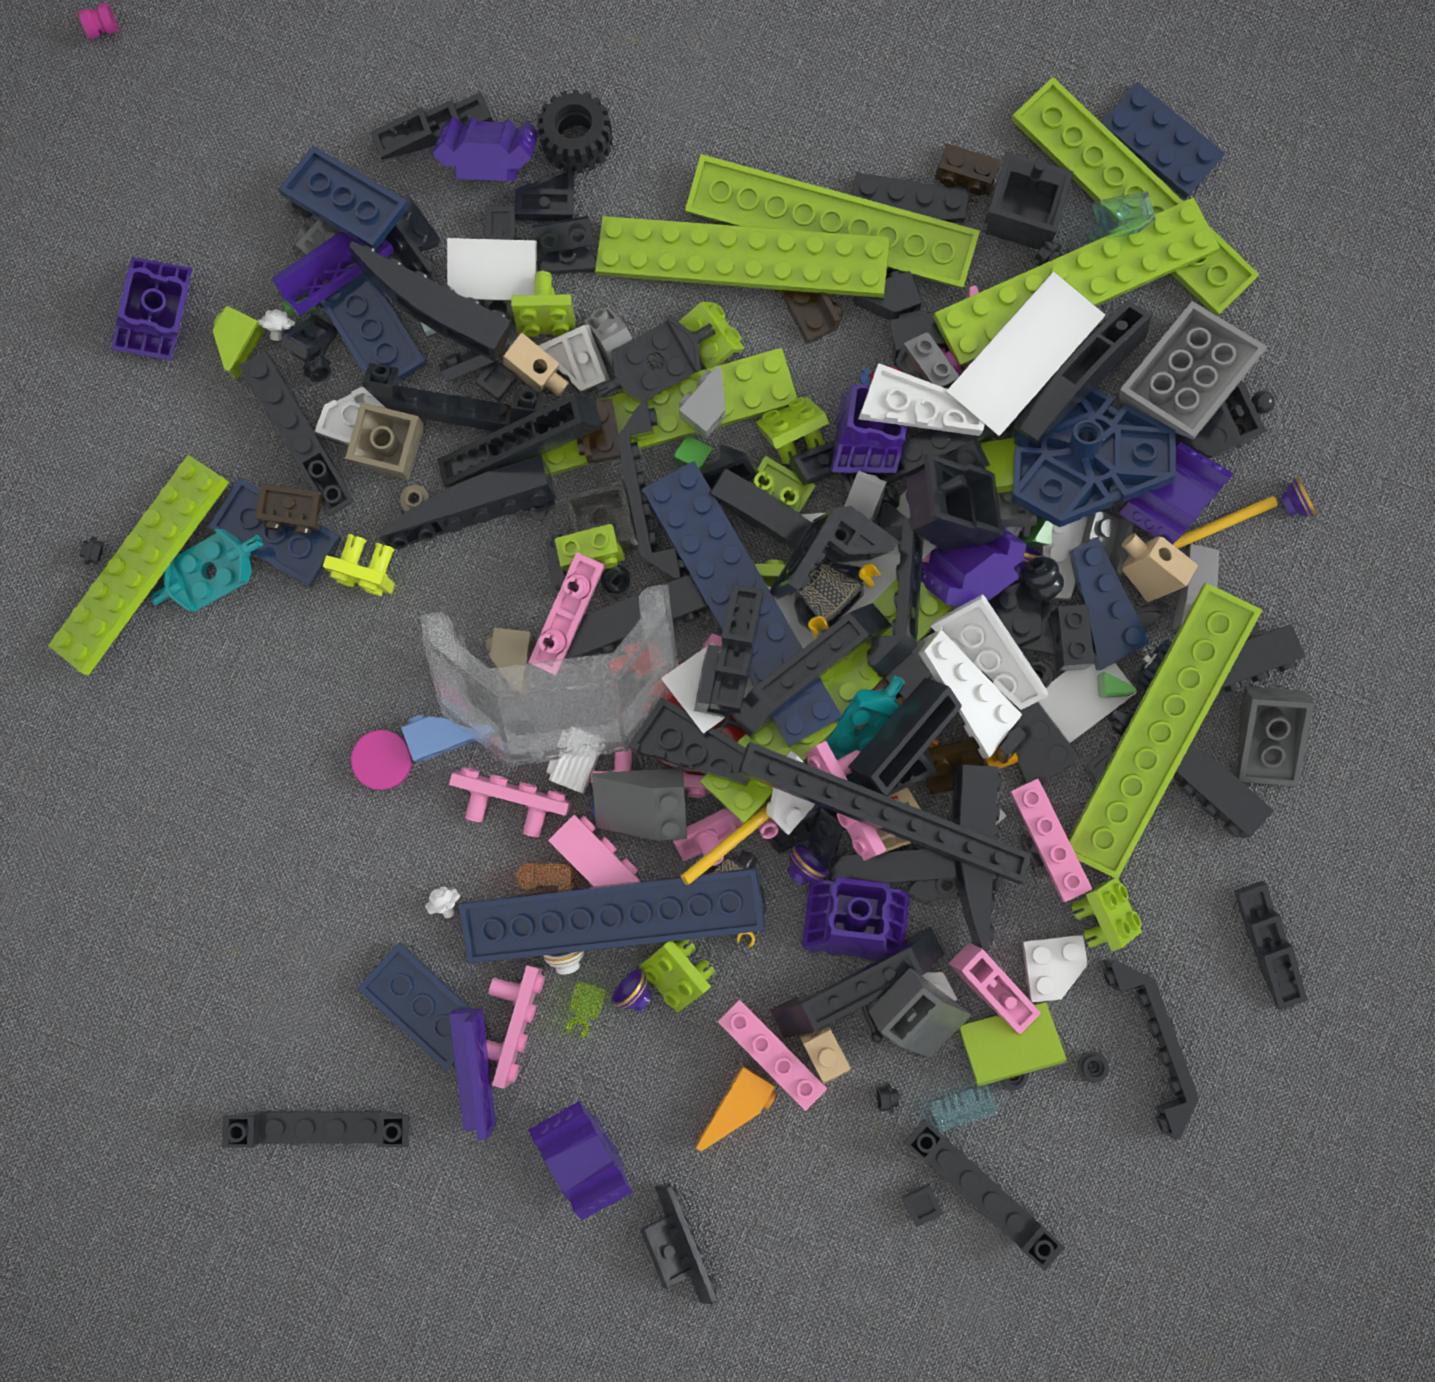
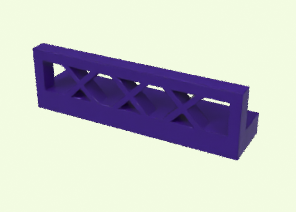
M341 231L275 275L271 280L283 300L300 316L363 273L357 264L345 269L349 264L355 263L352 260L349 245L352 241L361 246L363 245L362 243ZM385 239L380 244L381 248L376 250L377 254L383 257H387L394 252L392 245ZM327 279H332L329 283L321 285ZM304 295H309L307 298H305V299L302 300L301 302H299V303L296 302V300H298V299L301 298L302 296H304Z
M483 1008L452 1010L449 1015L463 1131L476 1130L477 1140H487L496 1126Z

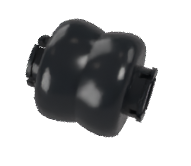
M1035 557L1023 568L1022 578L1027 585L1028 592L1037 600H1051L1064 587V578L1059 572V566L1050 557Z

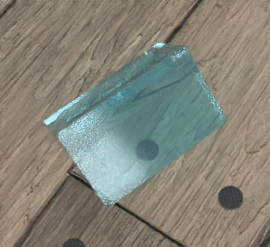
M1148 191L1097 200L1093 203L1092 208L1098 227L1088 234L1089 241H1094L1103 237H1119L1137 234L1155 220Z

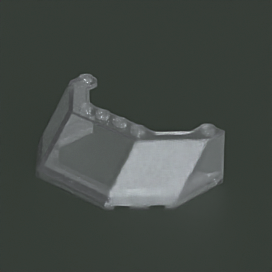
M668 584L650 586L643 590L639 597L641 619L614 653L488 668L466 651L464 636L455 635L453 622L446 614L440 612L420 614L423 645L441 713L508 766L629 751V744L660 699L664 698L668 701L673 695L661 679L679 666Z

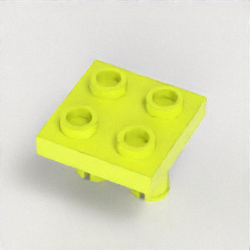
M348 534L340 559L326 555L323 567L330 572L331 578L337 580L336 582L352 588L356 583L359 587L364 588V591L377 596H382L383 592L392 595L395 583L385 574L394 552L392 547L376 543L369 567H362L357 564L366 540Z

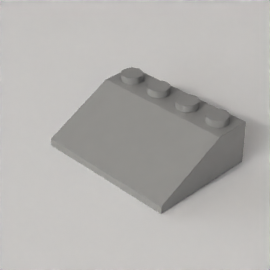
M1192 301L1121 387L1119 405L1123 407L1126 404L1174 429L1175 433L1194 439L1266 351L1267 346Z

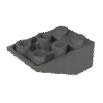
M909 968L868 1011L882 1034L900 1047L929 1058L972 1015L912 968Z

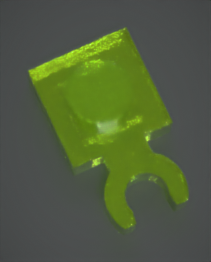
M578 980L568 1010L576 1012V1015L568 1021L566 1025L567 1033L571 1032L573 1024L579 1023L583 1026L581 1037L585 1038L590 1030L588 1018L598 1019L607 989Z

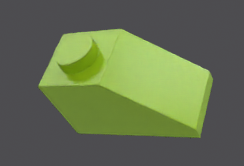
M226 305L223 312L216 316L212 331L224 369L233 378L238 380L242 373L239 365L250 359L265 329L259 325L257 320Z

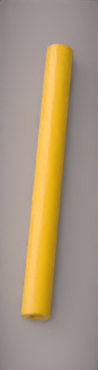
M1274 496L1268 497L1184 533L1173 545L1179 549L1278 506L1277 500Z
M767 805L681 875L683 882L686 885L691 884L770 817L766 814Z

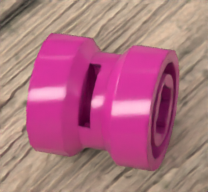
M108 3L98 5L95 10L87 8L79 11L81 24L90 40L99 38L101 32L112 34L119 31L116 18Z

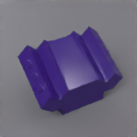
M453 116L442 127L432 154L443 166L455 167V179L513 181L517 180V169H520L531 159L538 131L528 120L517 129L508 118L504 122L477 121L472 117L462 126Z
M135 257L131 258L117 315L111 350L172 361L192 268Z
M852 384L849 392H842L838 406L839 414L836 422L837 431L832 452L834 456L830 468L831 472L858 473L861 471L864 473L880 474L896 473L907 426L859 419L870 387L868 384Z
M1180 442L1176 446V477L1174 482L1156 490L1148 491L1146 494L1138 495L1136 498H1130L1118 514L1153 536L1165 538L1173 545L1195 521L1203 508L1231 479L1234 473Z
M1002 527V537L980 546L970 543L947 552L939 548L933 549L930 554L929 563L922 562L921 582L924 583L926 589L947 605L962 606L982 594L989 601L1019 578L1014 567L1023 561L1026 543Z
M836 877L835 881L819 880L810 882L802 948L811 953L824 951L832 956L848 955L867 960L882 959L904 947L910 895L900 889L889 888V883Z
M580 1101L529 1129L533 1143L539 1148L544 1162L561 1191L570 1201L574 1213L581 1220L633 1193L623 1170L621 1157L596 1115L594 1117L591 1116Z

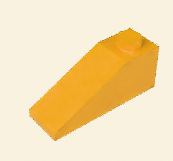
M743 1064L698 1139L696 1149L703 1151L760 1114L763 1107L768 1110L777 1095L773 1091L775 1084Z

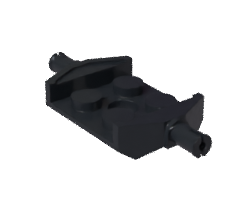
M670 317L664 323L625 345L613 349L611 353L614 376L609 381L596 387L598 393L600 392V396L604 398L618 389V391L622 390L633 400L640 403L651 399L695 374L701 369L700 342L716 334L714 329L710 330L713 326L708 323V325L691 332L681 323ZM657 354L663 359V367L661 369L653 370L648 366L647 358L650 355Z

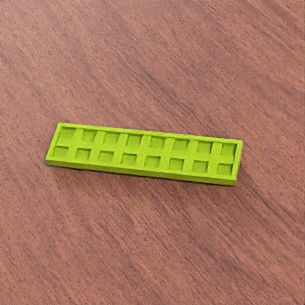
M187 455L165 487L162 488L157 498L143 514L135 528L126 537L113 558L109 560L99 577L90 586L77 607L73 609L71 615L55 634L48 646L79 672L89 676L230 482L190 455Z

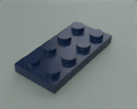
M1138 82L1135 83L1101 122L1155 175L1185 199L1190 196L1225 155L1221 149Z
M315 146L310 148L278 188L281 196L358 242L372 247L375 251L409 208L408 202Z
M364 272L320 302L364 374L369 363L383 364L399 368L400 381L427 364L381 289Z
M239 477L208 527L213 531L217 528L224 529L236 536L241 542H245L255 535L260 536L263 546L251 553L311 588L324 568L323 564L326 555H332L342 538L322 525L321 532L312 531L311 535L295 533L291 527L282 526V531L264 528V523L255 519L260 489Z
M399 942L357 989L447 1071L455 1062L449 1014L452 1010L473 1008ZM484 1019V1025H485V1028H486V1026H487L489 1023Z

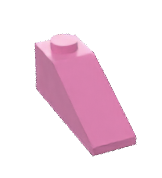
M968 943L948 963L963 981L1019 1035L1041 1014L982 948Z

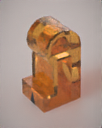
M555 863L523 864L516 871V882L521 888L526 890L536 889L540 885L558 886V891L573 889V865Z

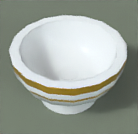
M584 951L543 955V958L547 964L556 968L558 974H570L580 967L579 961L583 957Z

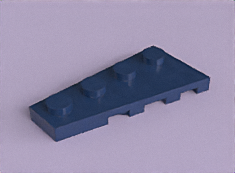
M1094 537L1071 549L1069 556L1077 589H1080L1083 602L1081 605L1088 604L1092 646L1096 659L1094 660L1096 670H1102L1151 642L1099 537Z

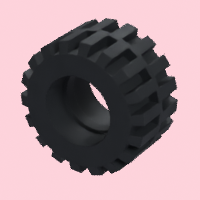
M573 90V94H567V91H563L558 98L554 95L550 98L551 104L545 103L543 105V113H539V124H537L544 154H546L547 160L550 163L554 162V166L559 170L565 167L566 172H571L572 167L577 170L578 174L584 173L583 169L589 168L590 171L596 169L595 164L599 163L601 165L605 161L604 155L609 156L611 151L610 145L613 143L607 108L601 104L599 98L595 97L592 99L591 93L586 91L583 95L580 94L579 90ZM572 126H584L590 129L580 138L570 139L561 135L567 128Z

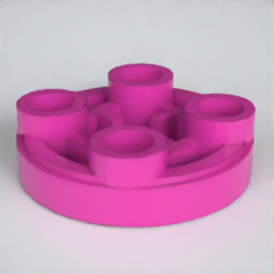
M376 730L365 734L357 741L351 755V766L354 775L362 784L372 789L387 790L400 786L407 778L412 767V756L407 742L401 736L387 730Z

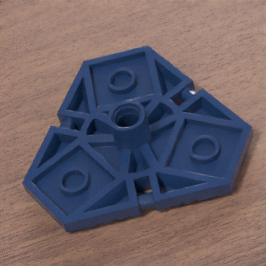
M1094 388L1037 444L1015 430L1014 444L1017 446L1014 449L1012 501L1060 528L1078 521L1082 517H1088L1092 513L1108 509L1116 501L1123 503L1130 498H1136L1138 495L1148 493V491L1171 484L1176 477L1175 430L1126 404L1119 409L1113 405L1115 398ZM1038 393L1031 399V401L1024 407V409L1016 416L1015 422L1018 420V418L1021 416V414L1025 411V409L1029 406V404L1033 401V399L1038 395Z

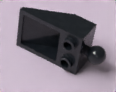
M1241 380L1194 439L1175 433L1176 446L1182 442L1205 457L1212 459L1257 439L1266 431L1258 414H1266L1273 409L1275 404L1274 396L1268 391L1261 390L1250 398ZM1226 402L1229 403V409L1227 408V406H1226V404H1225ZM1238 427H1239V428L1241 429V431H1242L1241 436H1240V434H1239V432H1238Z

